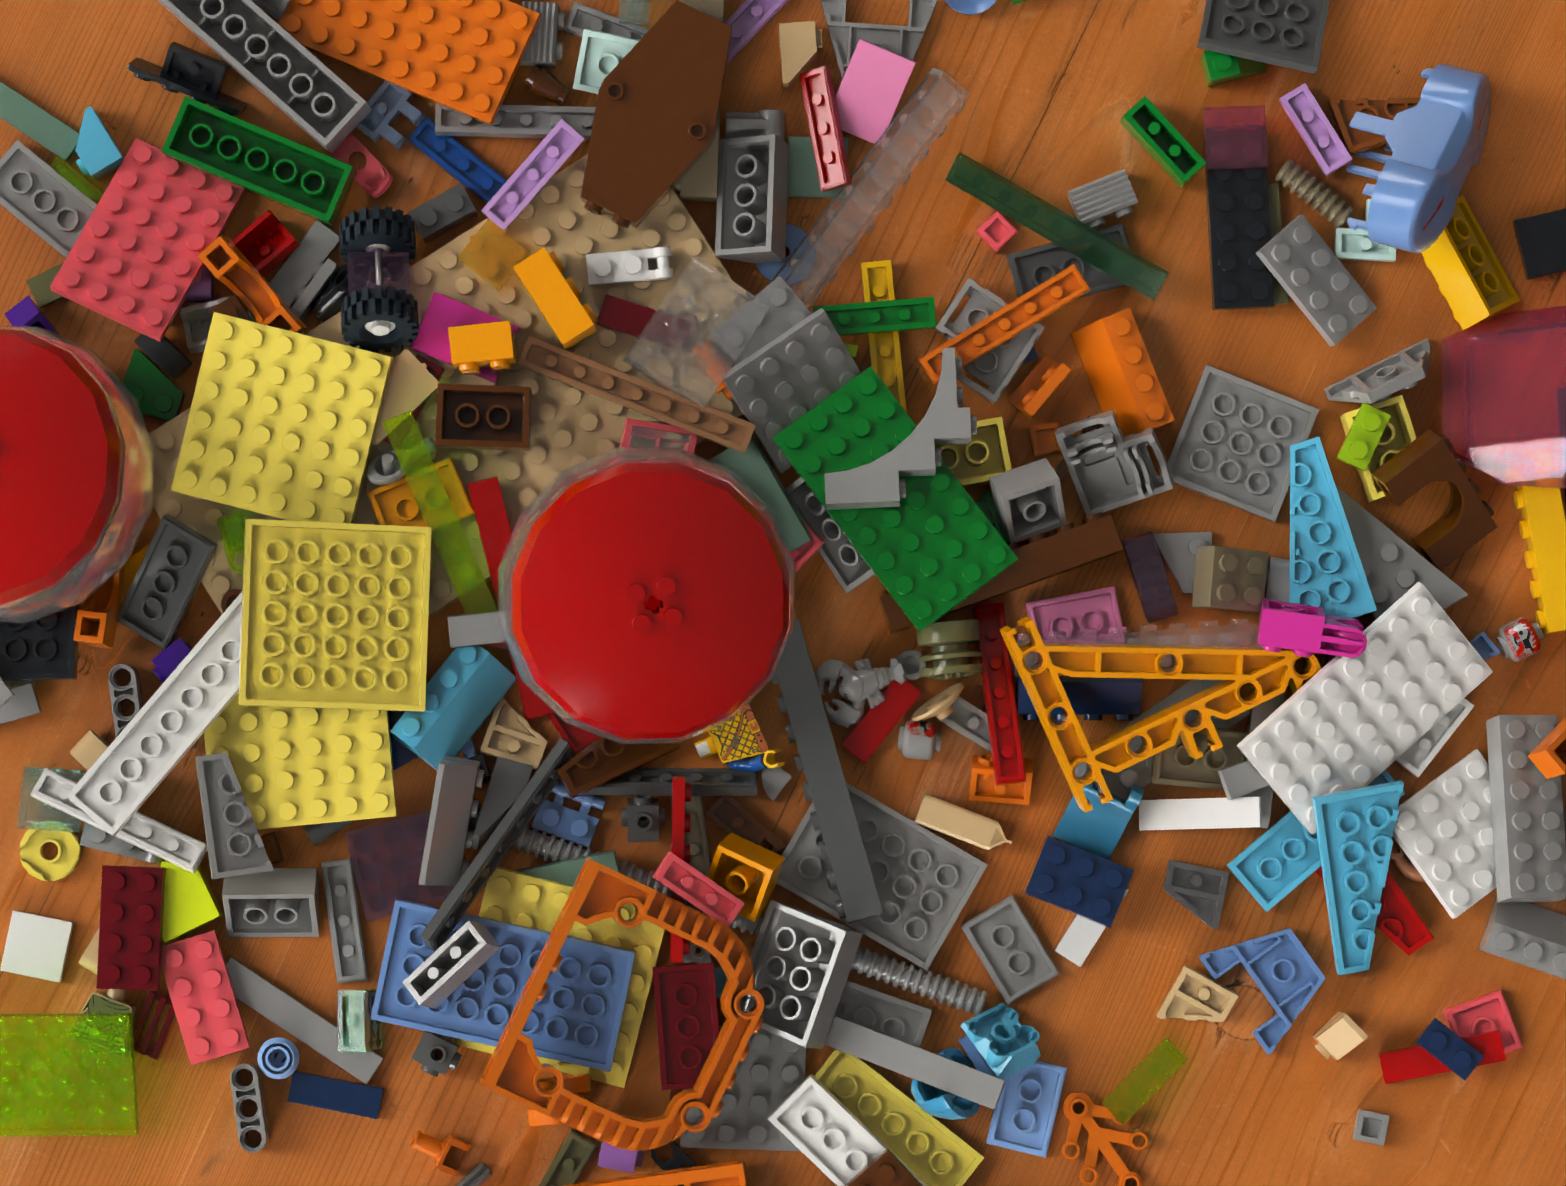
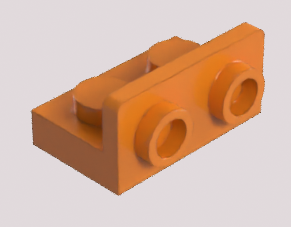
M1045 355L1009 397L1008 402L1031 420L1069 375L1071 369L1064 363L1059 365L1048 355Z
M981 753L979 755H972L969 801L1029 806L1033 775L1032 760L1024 757L1025 783L996 786L992 754Z

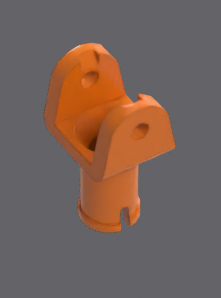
M417 1130L411 1141L410 1148L433 1157L440 1171L457 1177L460 1171L444 1163L445 1157L451 1145L468 1152L471 1149V1145L451 1135H448L441 1141Z

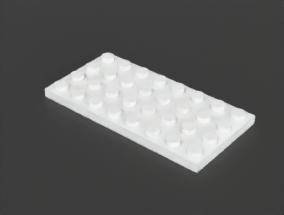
M1417 582L1363 631L1367 638V646L1360 656L1354 658L1335 656L1236 745L1312 835L1317 832L1312 797L1368 786L1493 673L1463 633L1420 582Z

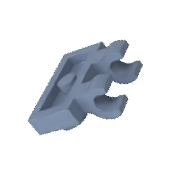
M384 81L367 102L371 111L356 128L375 143L383 137L400 150L406 143V140L400 133L390 127L391 124L402 113L418 127L425 116L409 103L414 97L412 93Z

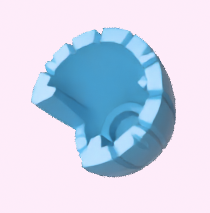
M949 1048L937 1054L966 1066H973L968 1056H963L964 1053L959 1049ZM912 1080L911 1094L916 1104L926 1113L935 1117L951 1120L966 1119L976 1114L980 1107L978 1103L918 1080Z

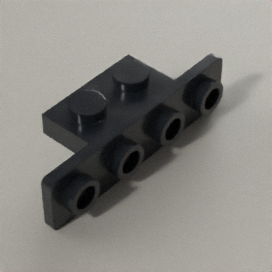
M172 42L170 44L163 68L141 58H135L128 64L127 70L134 72L135 77L144 81L153 80L158 82L167 91L184 93L189 95L191 99L203 104L208 103L229 115L238 116L247 106V103L220 92L229 64L179 43Z

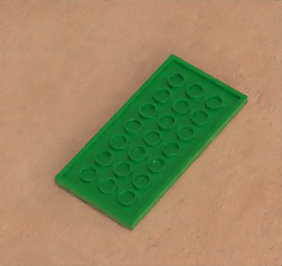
M870 366L774 436L773 441L826 510L824 474L851 470L877 460L895 449L917 426ZM942 458L941 466H936L935 475L899 477V480L905 479L906 498H900V507L826 510L919 633L1018 561L1017 556Z

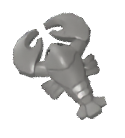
M869 658L859 659V661L855 660L853 663L857 668L856 671L843 661L837 659L824 662L817 670L815 676L821 696L825 695L824 683L826 681L829 682L827 690L831 693L837 686L840 676H842L843 680L839 687V693L844 698L852 701L850 705L838 699H832V704L838 707L837 711H834L827 701L824 702L823 705L829 720L837 726L848 728L860 721L863 716L866 699L869 701L870 708H874L884 702L885 697L880 689L885 688L893 680L900 684L906 681L904 677L907 674L903 663H899L898 658L891 659L890 667L872 669Z

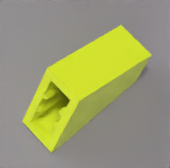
M166 860L161 862V868H166L162 932L164 942H170L224 915L200 864L195 874Z

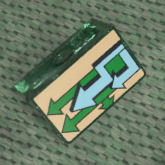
M377 989L337 990L338 1052L382 1050V1021L370 1019Z

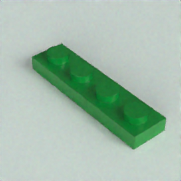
M934 297L812 307L813 313L820 308L826 312L839 336L936 328Z

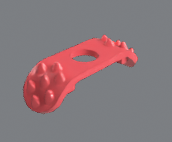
M351 132L331 155L335 159L350 165V157L354 153H363L366 157V165L364 168L356 170L354 179L373 199L378 198L390 187L393 176Z

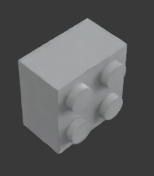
M1047 458L989 477L997 524L1010 544L1067 524L1060 478Z

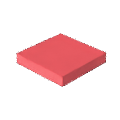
M1500 989L1443 1010L1449 1029L1460 1037L1500 1029L1505 1054L1523 1047L1506 1000Z

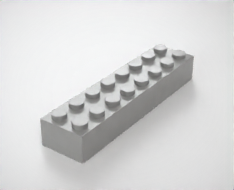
M157 0L330 154L337 149L371 111L368 103L253 1Z

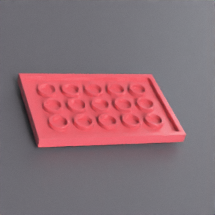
M136 138L51 283L50 289L54 293L161 342L204 266L198 255L221 236L244 195V189L169 158L161 152V149Z

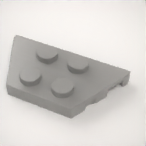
M1426 338L1324 388L1327 399L1329 401L1364 402L1368 404L1380 403L1389 399L1392 393L1416 386L1419 380L1427 376L1433 351L1429 339Z

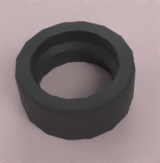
M141 334L135 340V343L174 380H177L192 365V362L165 336L161 342L144 334Z

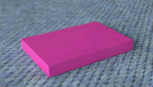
M434 291L420 324L418 337L416 340L414 339L411 349L452 365L448 327L501 322L504 320ZM512 324L513 330H514V339H515V337H516V335H517V333H518L519 327L516 326V325H514V324ZM491 367L480 368V373L473 375L496 384L501 371H492Z

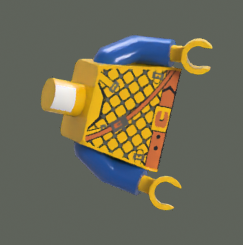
M748 699L730 717L706 726L710 736L694 743L701 760L718 753L722 764L727 763L733 770L755 772L767 768L781 767L785 764V762L777 763L775 761V753L782 750L780 748L769 749Z

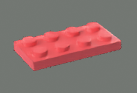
M216 930L162 946L161 968L190 1065L250 1048V1041Z

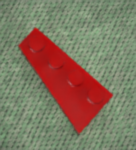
M1320 866L1314 872L1323 878L1322 866ZM1388 871L1385 887L1382 889L1380 914L1377 915L1376 926L1409 956L1432 941L1434 937Z

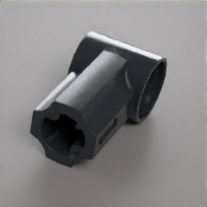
M343 264L334 272L330 281L331 284L310 305L311 310L321 321L325 322L341 312V304L347 295L351 296V292L355 290L362 292V287L368 286L370 289L371 281L348 264Z

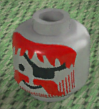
M1520 617L1501 626L1499 636L1495 639L1505 659L1510 658L1515 662H1519L1539 652L1541 648L1540 640L1544 636L1537 622L1531 624L1527 618Z
M908 720L905 726H900L897 749L902 750V755L905 758L927 761L932 759L934 751L940 752L942 734L936 733V725L933 722Z

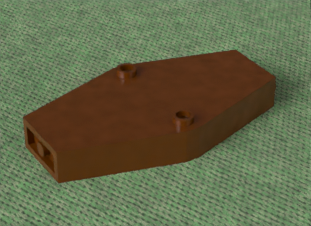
M677 0L603 80L598 91L580 196L582 202L586 203L585 209L597 215H601L603 211L613 216L611 221L628 229L629 225L637 228L710 148L715 137L732 37V26Z

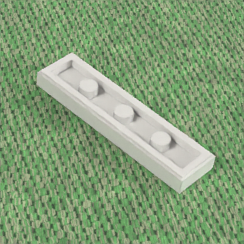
M1238 797L1233 800H1228L1227 798L1141 800L1138 804L1139 831L1262 827L1261 797Z

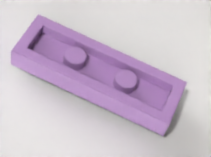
M1306 83L1279 98L1280 104L1326 177L1352 162V157Z

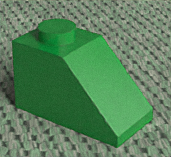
M1209 50L1204 51L1200 58L1207 87L1266 73L1265 64L1259 61Z

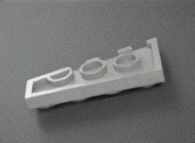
M227 752L195 757L211 878L219 879L274 871Z

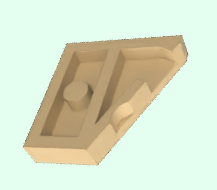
M502 698L494 709L480 753L494 758L502 757L532 765L533 771H537L548 741L535 731Z

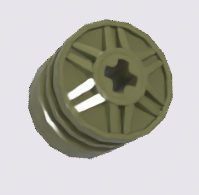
M979 620L936 622L921 633L916 629L918 646L932 647V653L919 657V662H933V668L920 669V677L952 680L968 678L975 673L984 672L983 664H969L970 658L982 657L981 651L968 650V644L981 640Z

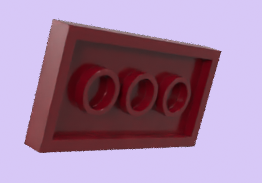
M102 865L97 989L160 991L166 868Z
M714 963L652 967L662 1091L693 1088L719 1035Z

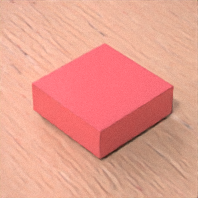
M998 210L976 230V233L995 253L999 252L1019 232Z

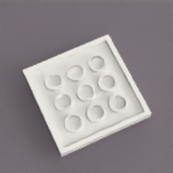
M1475 749L1398 806V819L1395 821L1393 837L1452 919L1457 918L1496 888L1489 764L1478 749Z

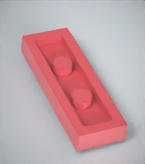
M670 851L652 876V878L704 914L722 922L727 927H730L745 904Z

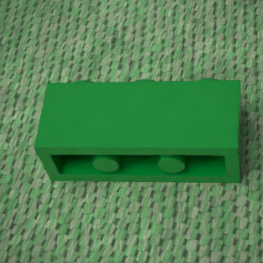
M1146 96L1122 116L1120 123L1180 188L1206 165V161Z

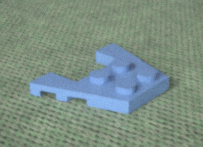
M1291 928L1201 954L1198 957L1214 980L1241 962L1274 1008L1276 1015L1251 1032L1267 1055L1274 1051L1278 1042L1287 1033L1299 1013L1305 1008L1326 979Z

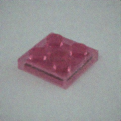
M1265 105L1204 107L1206 170L1266 168L1268 166Z

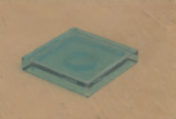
M24 767L17 827L20 829L80 832V819L31 796V792L45 768ZM47 768L77 783L86 774L82 770Z

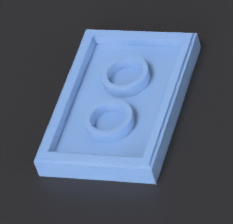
M1036 1061L1032 1067L1030 1065L1005 1078L1004 1088L997 1107L993 1111L986 1144L1046 1158L1067 1068Z

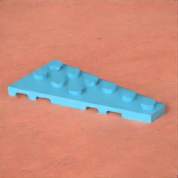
M1318 436L1290 446L1289 603L1324 607V614L1356 618L1377 611L1320 437Z
M1401 780L1312 797L1335 966L1338 975L1366 971L1370 967L1376 935L1374 933L1377 915L1380 914V899L1382 889L1385 887L1393 846L1394 825L1398 819V804L1400 794L1403 793L1404 782Z

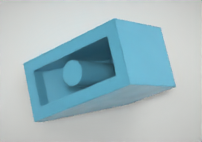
M91 106L86 108L75 149L80 157L76 160V163L84 176L90 174L95 180H98L119 167L124 156L97 112Z

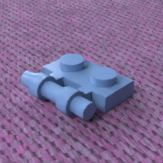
M561 780V782H557L551 791L556 794L554 802L545 800L537 810L531 827L589 848L599 819L588 815L591 807L603 810L606 799L596 795H579L572 799L582 803L579 812L564 807L565 797L571 798Z

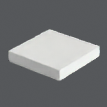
M13 910L0 970L59 983L62 982L74 922Z

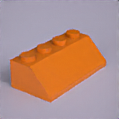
M1130 308L1102 318L1071 333L1101 412L1114 409L1118 418L1117 423L1121 427L1124 437L1133 433H1141L1143 430L1151 427L1157 430L1175 421Z

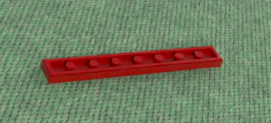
M494 476L467 483L498 611L509 610L508 565L514 553L515 545L498 477ZM518 557L516 558V560H515V562H514L513 572H514V570H515L514 567H515V564H516V562H517ZM510 623L512 641L507 642L525 718L528 720L556 712L553 698L534 681Z

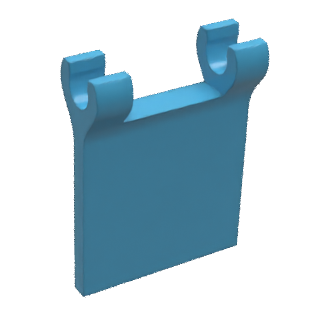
M1094 782L1085 785L1083 791L1086 799H1089L1092 804L1093 810L1087 813L1082 811L1078 807L1073 795L1053 836L1079 849L1109 860L1132 814L1142 799L1144 789L1135 784L1132 785L1126 800L1111 794L1113 800L1105 804H1101L1097 796L1099 791L1093 785Z

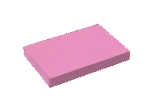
M859 38L835 95L841 129L880 146L916 62Z
M1115 586L1025 603L1027 616L1034 620L1043 642L1126 644ZM1035 652V657H1036V662H1037V661H1038V654Z

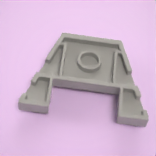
M821 0L841 79H843L859 38L913 60L937 0H910L908 26L845 22L846 0Z

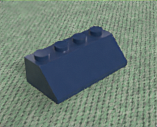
M1058 676L1075 715H1084V720L1100 721L1102 720V715H1115L1116 721L1133 720V715L1140 714L1143 678ZM1017 677L1016 704L1018 715H1023V720L1027 721L1040 720L1021 677ZM1057 707L1051 711L1050 715H1054V720L1058 721L1061 719L1063 711L1061 707Z

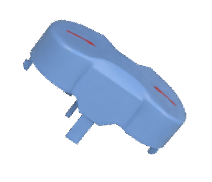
M1441 63L1434 69L1428 68L1422 71L1421 78L1428 80L1422 89L1421 98L1417 106L1397 113L1394 120L1356 111L1349 127L1385 136L1387 144L1384 151L1392 152L1393 154L1388 156L1368 150L1355 154L1358 157L1385 163L1381 172L1348 164L1347 172L1377 180L1376 185L1367 183L1362 192L1364 195L1372 196L1368 222L1348 217L1347 223L1350 229L1356 230L1359 228L1366 230L1371 242L1412 253L1424 252L1437 240L1452 219L1460 189L1471 167L1479 163L1484 147L1491 109V86L1488 76L1484 73Z

